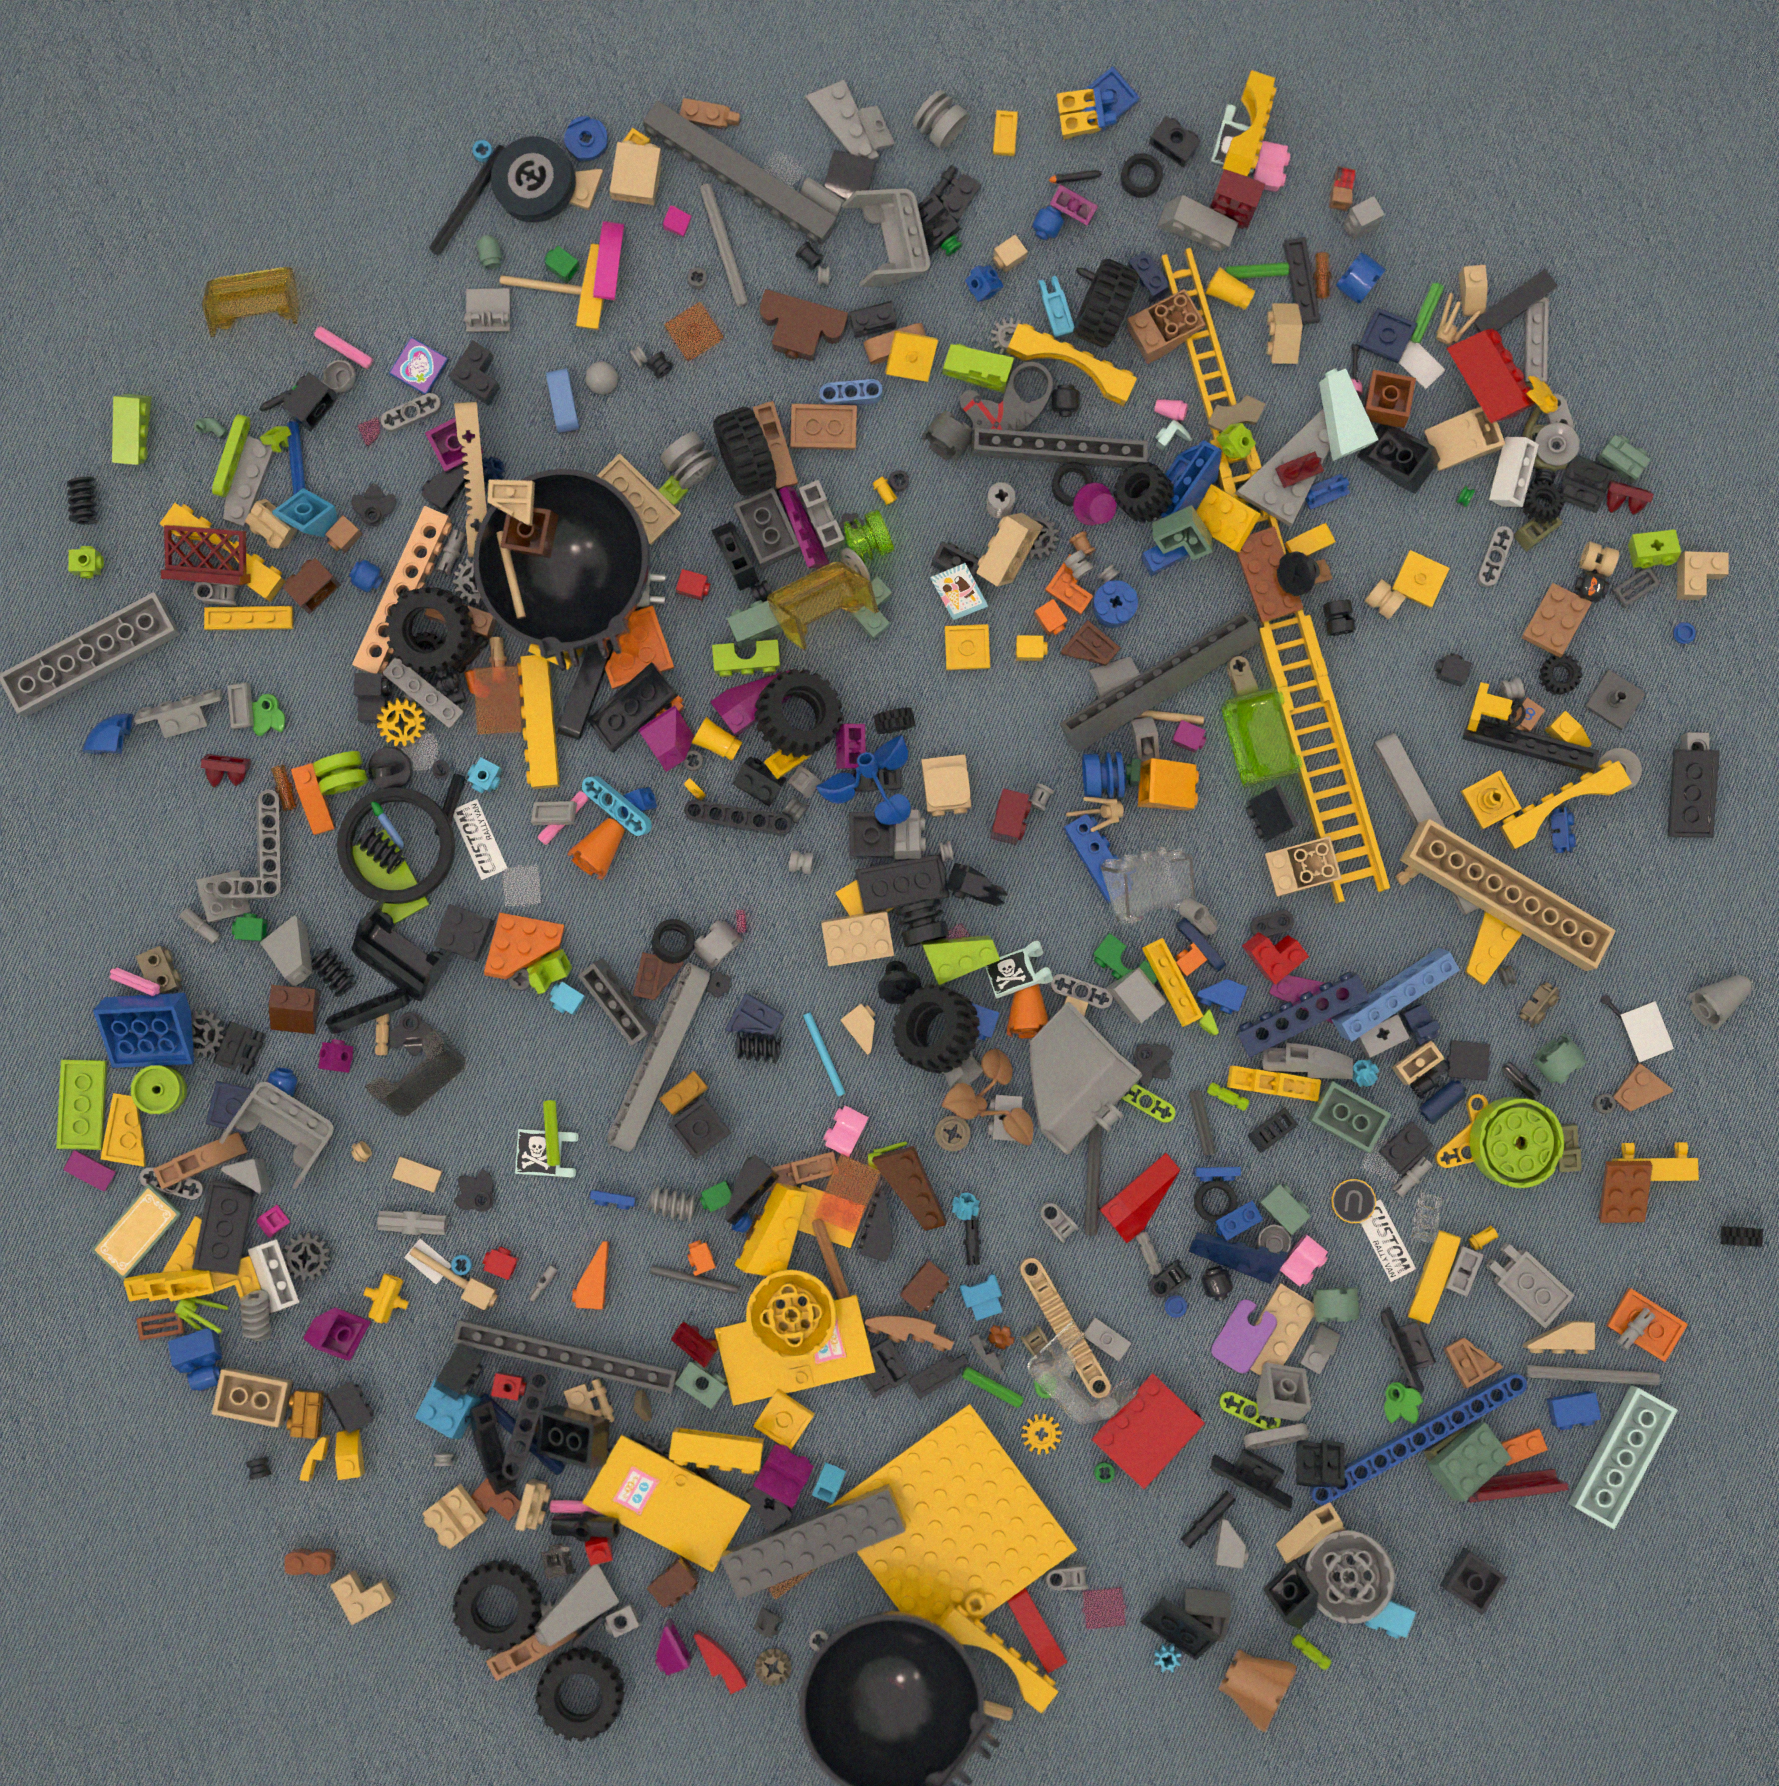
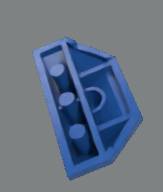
M1202 441L1199 445L1185 450L1176 457L1165 474L1174 486L1172 490L1174 497L1171 498L1173 502L1171 506H1167L1168 510L1165 513L1162 512L1160 514L1162 518L1191 505L1196 511L1210 485L1214 484L1218 478L1222 453L1220 448Z

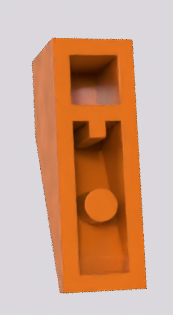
M313 763L291 769L295 786L313 835L334 830L335 826L326 795L321 794L318 785L321 777L315 775Z
M609 1241L602 1242L577 1284V1289H573L572 1302H576L575 1308L604 1309Z

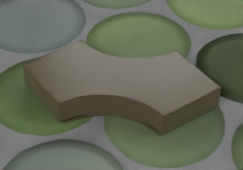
M1246 395L1236 405H1216L1207 426L1222 433L1230 424L1248 423L1256 425L1266 404Z

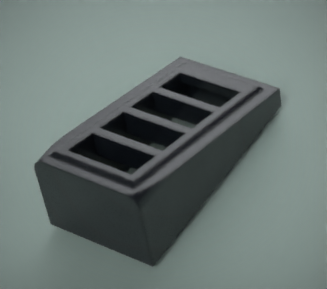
M1284 1107L1249 1133L1248 1138L1257 1150L1262 1153L1298 1126V1124ZM1280 1116L1283 1118V1120L1289 1127L1285 1128V1126L1279 1120ZM1272 1122L1276 1124L1281 1133H1278V1131L1272 1125ZM1267 1127L1274 1138L1271 1139L1264 1128Z

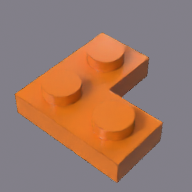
M1063 563L1045 591L1081 615L1092 600L1093 595L1076 584L1078 580H1075L1073 577V571Z

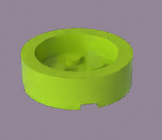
M1504 1097L1495 1100L1478 1114L1471 1128L1470 1151L1476 1166L1487 1178L1502 1185L1515 1188H1528L1538 1185L1556 1170L1554 1168L1559 1158H1562L1564 1135L1560 1122L1548 1107L1531 1099ZM1519 1137H1523L1525 1140V1144L1521 1149L1515 1146L1516 1140Z

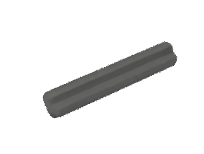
M1199 1090L1190 1092L1189 1097L1203 1154L1205 1156L1215 1154L1216 1150L1202 1093Z

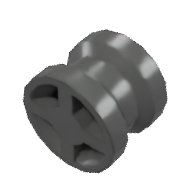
M794 796L782 813L786 816L789 815L794 823H798L809 806L799 802V798Z
M522 968L515 972L509 978L510 985L520 991L529 989L531 985L528 971Z

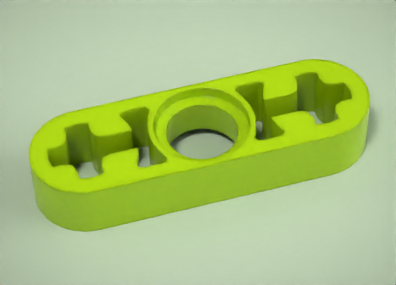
M1134 1084L1130 1089L1134 1093H1137V1089L1141 1091L1136 1096L1135 1103L1131 1101L1134 1097L1130 1094L1121 1098L1160 1122H1170L1175 1117V1109L1170 1103L1137 1084ZM1143 1095H1148L1152 1099V1104L1148 1108H1143L1139 1103ZM1156 1100L1160 1102L1157 1105L1162 1109L1169 1108V1117L1161 1118L1162 1113L1157 1110L1154 1111V1114L1150 1112L1155 1107Z
M1225 1391L1219 1397V1405L1224 1411L1264 1430L1279 1428L1281 1424L1280 1418L1273 1417L1276 1421L1275 1424H1270L1267 1427V1422L1259 1418L1257 1403L1232 1391ZM1233 1396L1232 1400L1240 1404V1400H1243L1244 1402L1239 1407V1413L1235 1412L1238 1408L1233 1405H1229L1227 1408L1224 1398ZM1253 1405L1255 1407L1256 1413L1253 1417L1248 1418L1244 1415L1243 1410L1245 1406Z

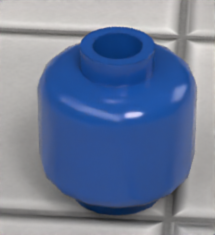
M1050 206L1041 208L1032 224L1033 229L1036 231L1035 235L1045 241L1048 238H1056L1064 223V219L1061 217L1062 213Z
M367 560L357 561L349 574L351 584L364 592H370L372 588L377 590L383 580L380 577L381 569Z
M279 1067L269 1073L268 1083H271L291 1097L294 1096L297 1077L293 1074L292 1070Z

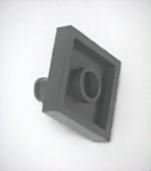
M1607 670L1584 707L1614 727L1622 730L1646 693L1611 670Z

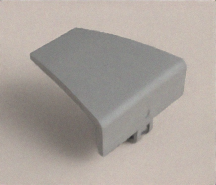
M1067 1002L1030 1041L1032 1086L1039 1129L1063 1153L1068 1155L1097 1124L1109 1132L1111 1130L1110 1127L1118 1118L1122 1119L1123 1114L1114 1105L1142 1077V1073L1122 1057L1070 1002Z

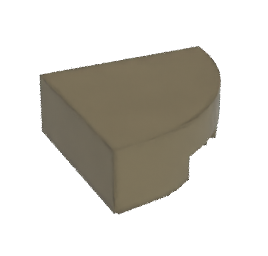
M639 1390L635 1393L634 1411L644 1422L652 1420L651 1407L645 1392Z

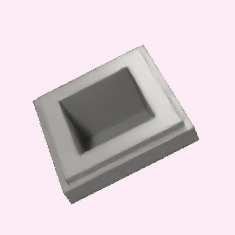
M800 765L787 783L803 796L809 798L817 789L816 786L821 784V781L813 773Z

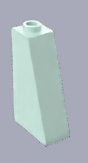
M1336 368L1325 373L1326 378L1319 382L1333 461L1366 448L1378 441V437L1346 368L1338 371Z

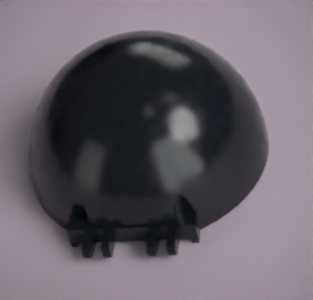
M553 469L523 478L520 481L535 482L533 507L551 510L559 515L551 558L531 556L510 550L526 615L525 618L517 619L496 534L503 531L507 513L492 505L483 518L478 530L473 554L475 581L485 606L495 620L507 631L524 641L538 645L541 657L548 659L556 656L561 671L567 669L564 653L569 652L572 665L577 667L580 665L576 650L598 643L602 657H608L609 652L606 640L611 639L615 653H621L622 649L618 637L630 633L627 619L634 612L644 594L650 572L649 541L639 514L625 495L615 486L585 471Z
M896 1611L878 1612L859 1617L836 1630L824 1641L814 1654L805 1672L799 1696V1720L803 1738L815 1762L825 1774L840 1786H957L952 1782L955 1777L969 1786L973 1780L962 1772L961 1768L972 1753L976 1751L987 1760L992 1756L986 1748L980 1745L982 1739L996 1748L1001 1744L988 1733L990 1728L992 1729L994 1726V1721L984 1713L985 1702L981 1680L968 1652L951 1633L924 1617Z

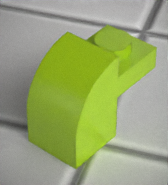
M560 949L541 957L539 961L530 965L526 970L529 973L530 985L536 989L538 994L547 991L552 982L567 977L572 966L564 950Z

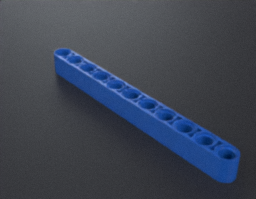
M1508 1373L1346 1464L1345 1485L1343 1487H1310V1497L1320 1505H1325L1519 1396L1527 1388L1526 1379L1516 1373ZM1513 1378L1519 1380V1385L1516 1389H1511L1510 1382ZM1494 1389H1498L1500 1392L1497 1400L1491 1399V1392ZM1474 1400L1480 1401V1408L1477 1411H1473L1471 1408ZM1455 1411L1461 1412V1418L1458 1422H1453L1452 1414ZM1435 1422H1441L1442 1429L1438 1433H1434L1432 1430ZM1416 1433H1421L1423 1436L1419 1444H1414L1413 1436ZM1402 1444V1453L1395 1455L1393 1451L1395 1445ZM1377 1455H1383L1384 1462L1380 1466H1375L1374 1459ZM1363 1466L1365 1469L1364 1474L1356 1477L1354 1473L1356 1467ZM1319 1488H1325V1496L1317 1499L1316 1491Z

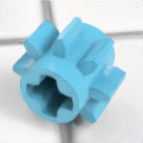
M1370 1059L1368 1061L1359 1060L1353 1066L1352 1080L1357 1082L1359 1087L1362 1085L1368 1087L1378 1080L1376 1074L1380 1071Z
M961 1193L960 1198L954 1197L952 1213H955L961 1220H970L972 1215H978L980 1201L976 1200L975 1196L971 1193Z
M1162 1643V1649L1154 1651V1654L1159 1657L1154 1660V1664L1161 1665V1672H1164L1165 1669H1170L1173 1673L1175 1665L1181 1666V1661L1176 1659L1181 1656V1651L1175 1652L1173 1643L1170 1647H1165ZM1168 1654L1171 1655L1172 1659L1164 1661V1657H1167Z

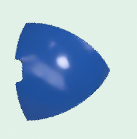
M117 714L99 722L88 734L82 752L102 755V752L122 754L124 735L131 734L133 714Z

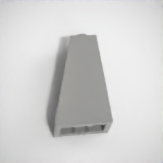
M598 1564L589 1565L534 1626L537 1631L534 1634L540 1645L544 1644L545 1647L552 1646L619 1603Z

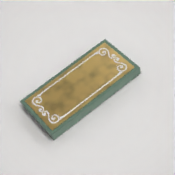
M150 1183L102 1236L91 1251L124 1280L180 1218L183 1212Z

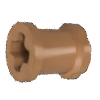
M1083 531L1070 538L1069 542L1073 543L1076 551L1082 550L1085 557L1094 553L1096 549L1089 543L1086 537L1087 532Z

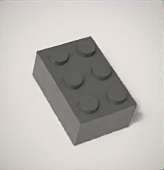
M774 487L733 505L761 569L801 552L798 540Z

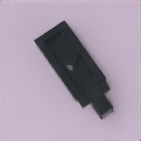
M965 1354L955 1359L950 1355L912 1376L908 1381L918 1399H921L957 1378V1375L962 1373L960 1367L966 1365L969 1361Z

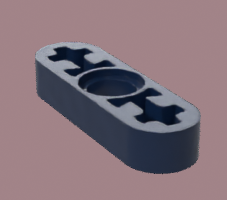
M1183 917L1175 925L1190 944L1194 943L1206 957L1207 963L1216 972H1219L1226 966L1225 961L1186 918Z

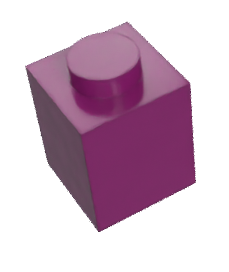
M1181 720L1171 743L1195 753L1198 748L1202 750L1207 737L1204 736L1206 730Z

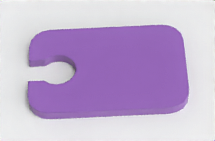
M1242 1300L1238 1303L1211 1348V1353L1216 1359L1241 1374L1249 1372L1277 1326L1276 1317L1268 1311L1264 1312L1259 1325H1251L1248 1317L1251 1312L1255 1311L1258 1305L1250 1300Z

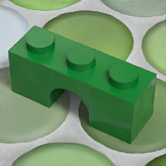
M1110 933L1107 934L1092 954L1095 957L1093 961L1103 969L1108 967L1113 971L1111 975L1117 980L1135 970L1127 969L1123 966L1121 954L1127 946ZM1144 960L1138 967L1154 985L1158 979L1151 965Z

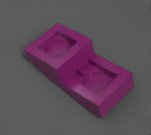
M75 1149L63 1168L64 1171L104 1192L116 1172Z

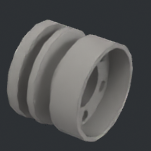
M940 89L923 103L915 115L912 125L916 129H920V132L924 135L932 130L929 140L942 150L961 132L970 114L958 104L950 108L953 99L949 96L946 97V93Z
M696 431L680 437L660 456L661 462L668 471L678 469L673 477L676 481H679V486L682 489L690 488L701 482L718 465V460L715 456H711L712 452L710 450L701 451L705 443Z

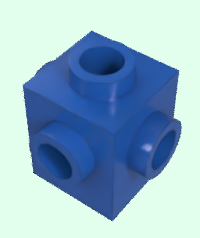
M979 265L970 271L971 275L965 280L970 292L978 302L991 299L1004 287L997 272L991 265L984 267Z

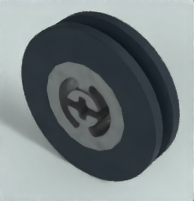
M529 136L515 140L501 151L492 168L491 185L496 199L511 216L525 222H542L553 218L568 205L575 190L576 175L570 159L558 144L544 137ZM536 179H538V180L540 181V183L543 184V185L540 186V184L536 181Z

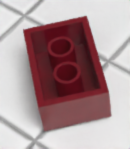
M1224 169L1210 209L1238 222L1236 228L1248 229L1265 183Z
M1003 788L990 839L1015 845L1017 840L1023 838L1027 824L1023 822V819H1027L1032 801H1028V794Z

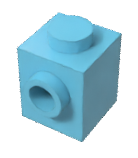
M561 982L560 985L556 984L550 992L552 996L550 1001L554 1002L552 1007L563 1014L567 1011L575 1015L586 996L564 982Z
M825 1462L812 1496L833 1504L846 1471Z

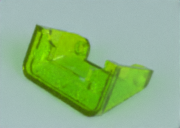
M1277 687L1228 699L1221 705L1226 731L1244 789L1301 772L1302 761L1300 755H1296L1291 751L1280 710L1281 705L1284 704V697L1281 691L1278 692Z

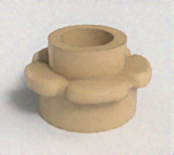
M363 1141L352 1145L353 1150L351 1153L354 1159L359 1162H367L372 1155L370 1147Z

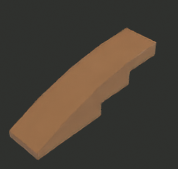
M834 1152L772 1167L780 1177L766 1192L772 1191L776 1183L795 1185L839 1173Z

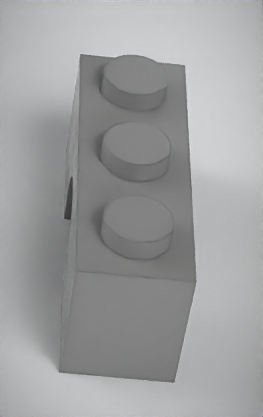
M819 480L798 488L800 498L824 553L845 545V539L831 513Z

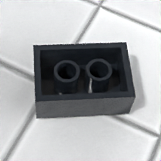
M560 1405L540 1409L536 1454L587 1469L604 1465L607 1461L610 1420Z

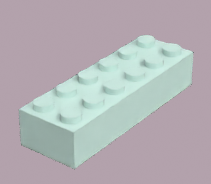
M1631 1385L1568 1504L1615 1529L1678 1410L1640 1388Z

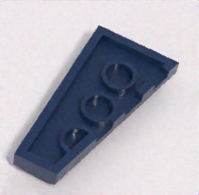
M1199 1232L1196 1233L1188 1252L1199 1257L1206 1258L1269 1284H1272L1288 1252L1280 1251L1279 1254L1268 1252L1269 1248L1261 1246L1259 1249L1246 1247V1243L1239 1241L1237 1243H1228L1225 1238Z

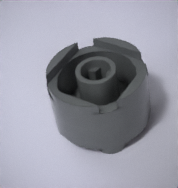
M944 410L943 413L937 414L924 431L922 439L924 442L926 439L930 442L928 447L938 456L945 460L953 458V462H957L971 443L972 429L965 423H959L955 420L953 414Z

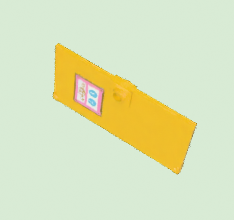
M857 1294L834 1300L836 1324L831 1338L819 1352L803 1360L785 1361L770 1356L753 1340L747 1321L715 1328V1335L733 1406L772 1397L777 1389L783 1393H790L876 1372ZM792 1310L790 1311V1315L792 1317H796L797 1312H794ZM803 1319L801 1325L804 1328H809L810 1322L808 1319ZM780 1322L779 1328L782 1331H786L788 1324Z
M622 1434L582 1504L607 1517L619 1518L620 1524L710 1572L715 1570L723 1551L726 1550L751 1506L749 1502L696 1475V1473L683 1466L674 1464V1462Z

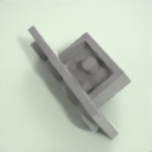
M394 658L383 671V675L404 691L403 696L408 698L410 702H418L426 715L429 717L434 715L447 727L452 728L463 714V710L410 667L401 664L402 661L400 659Z
M208 689L202 692L201 695L194 697L193 695H187L181 698L180 701L173 703L172 701H166L161 703L159 707L152 709L150 707L142 708L136 713L134 721L136 724L157 719L164 738L206 727L208 722L201 706L220 701L222 697L221 689Z

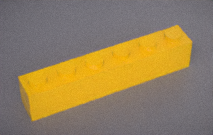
M537 655L520 656L521 663H517L518 675L522 676L523 684H519L520 697H524L521 715L522 719H526V727L523 728L524 741L528 742V749H525V761L529 762L530 771H526L527 783L531 784L533 789L560 787L550 661Z

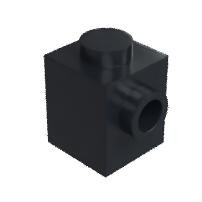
M1451 653L1439 659L1436 664L1435 671L1438 672L1436 679L1461 687L1466 682L1472 663L1462 660L1463 657Z

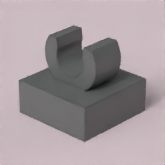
M761 1607L754 1630L765 1637L772 1638L773 1634L778 1635L780 1633L775 1628L776 1623H783L784 1620L771 1610Z

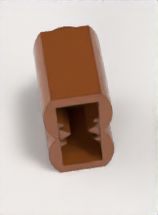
M300 1548L285 1555V1573L290 1575H302L306 1572L314 1575H323L335 1568V1551L332 1549L321 1548L311 1551Z

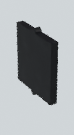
M1451 1040L1450 1055L1447 1057L1451 1067L1448 1070V1077L1487 1081L1488 1065L1491 1063L1489 1061L1490 1044Z
M607 1611L592 1619L578 1632V1635L572 1641L574 1647L605 1620Z

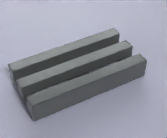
M1649 567L1644 568L1611 591L1617 596L1616 599L1621 602L1622 608H1625L1661 583ZM1646 572L1649 576L1624 593L1620 592L1622 588ZM1650 580L1654 582L1631 599L1626 601L1624 598Z

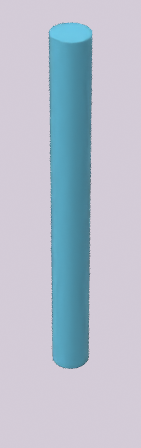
M811 1012L803 1015L837 1096L846 1094Z

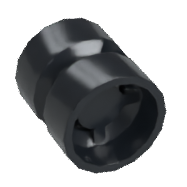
M1338 600L1323 604L1324 616L1329 620L1326 623L1328 636L1344 635L1356 631L1354 618L1350 617L1353 613L1351 600Z

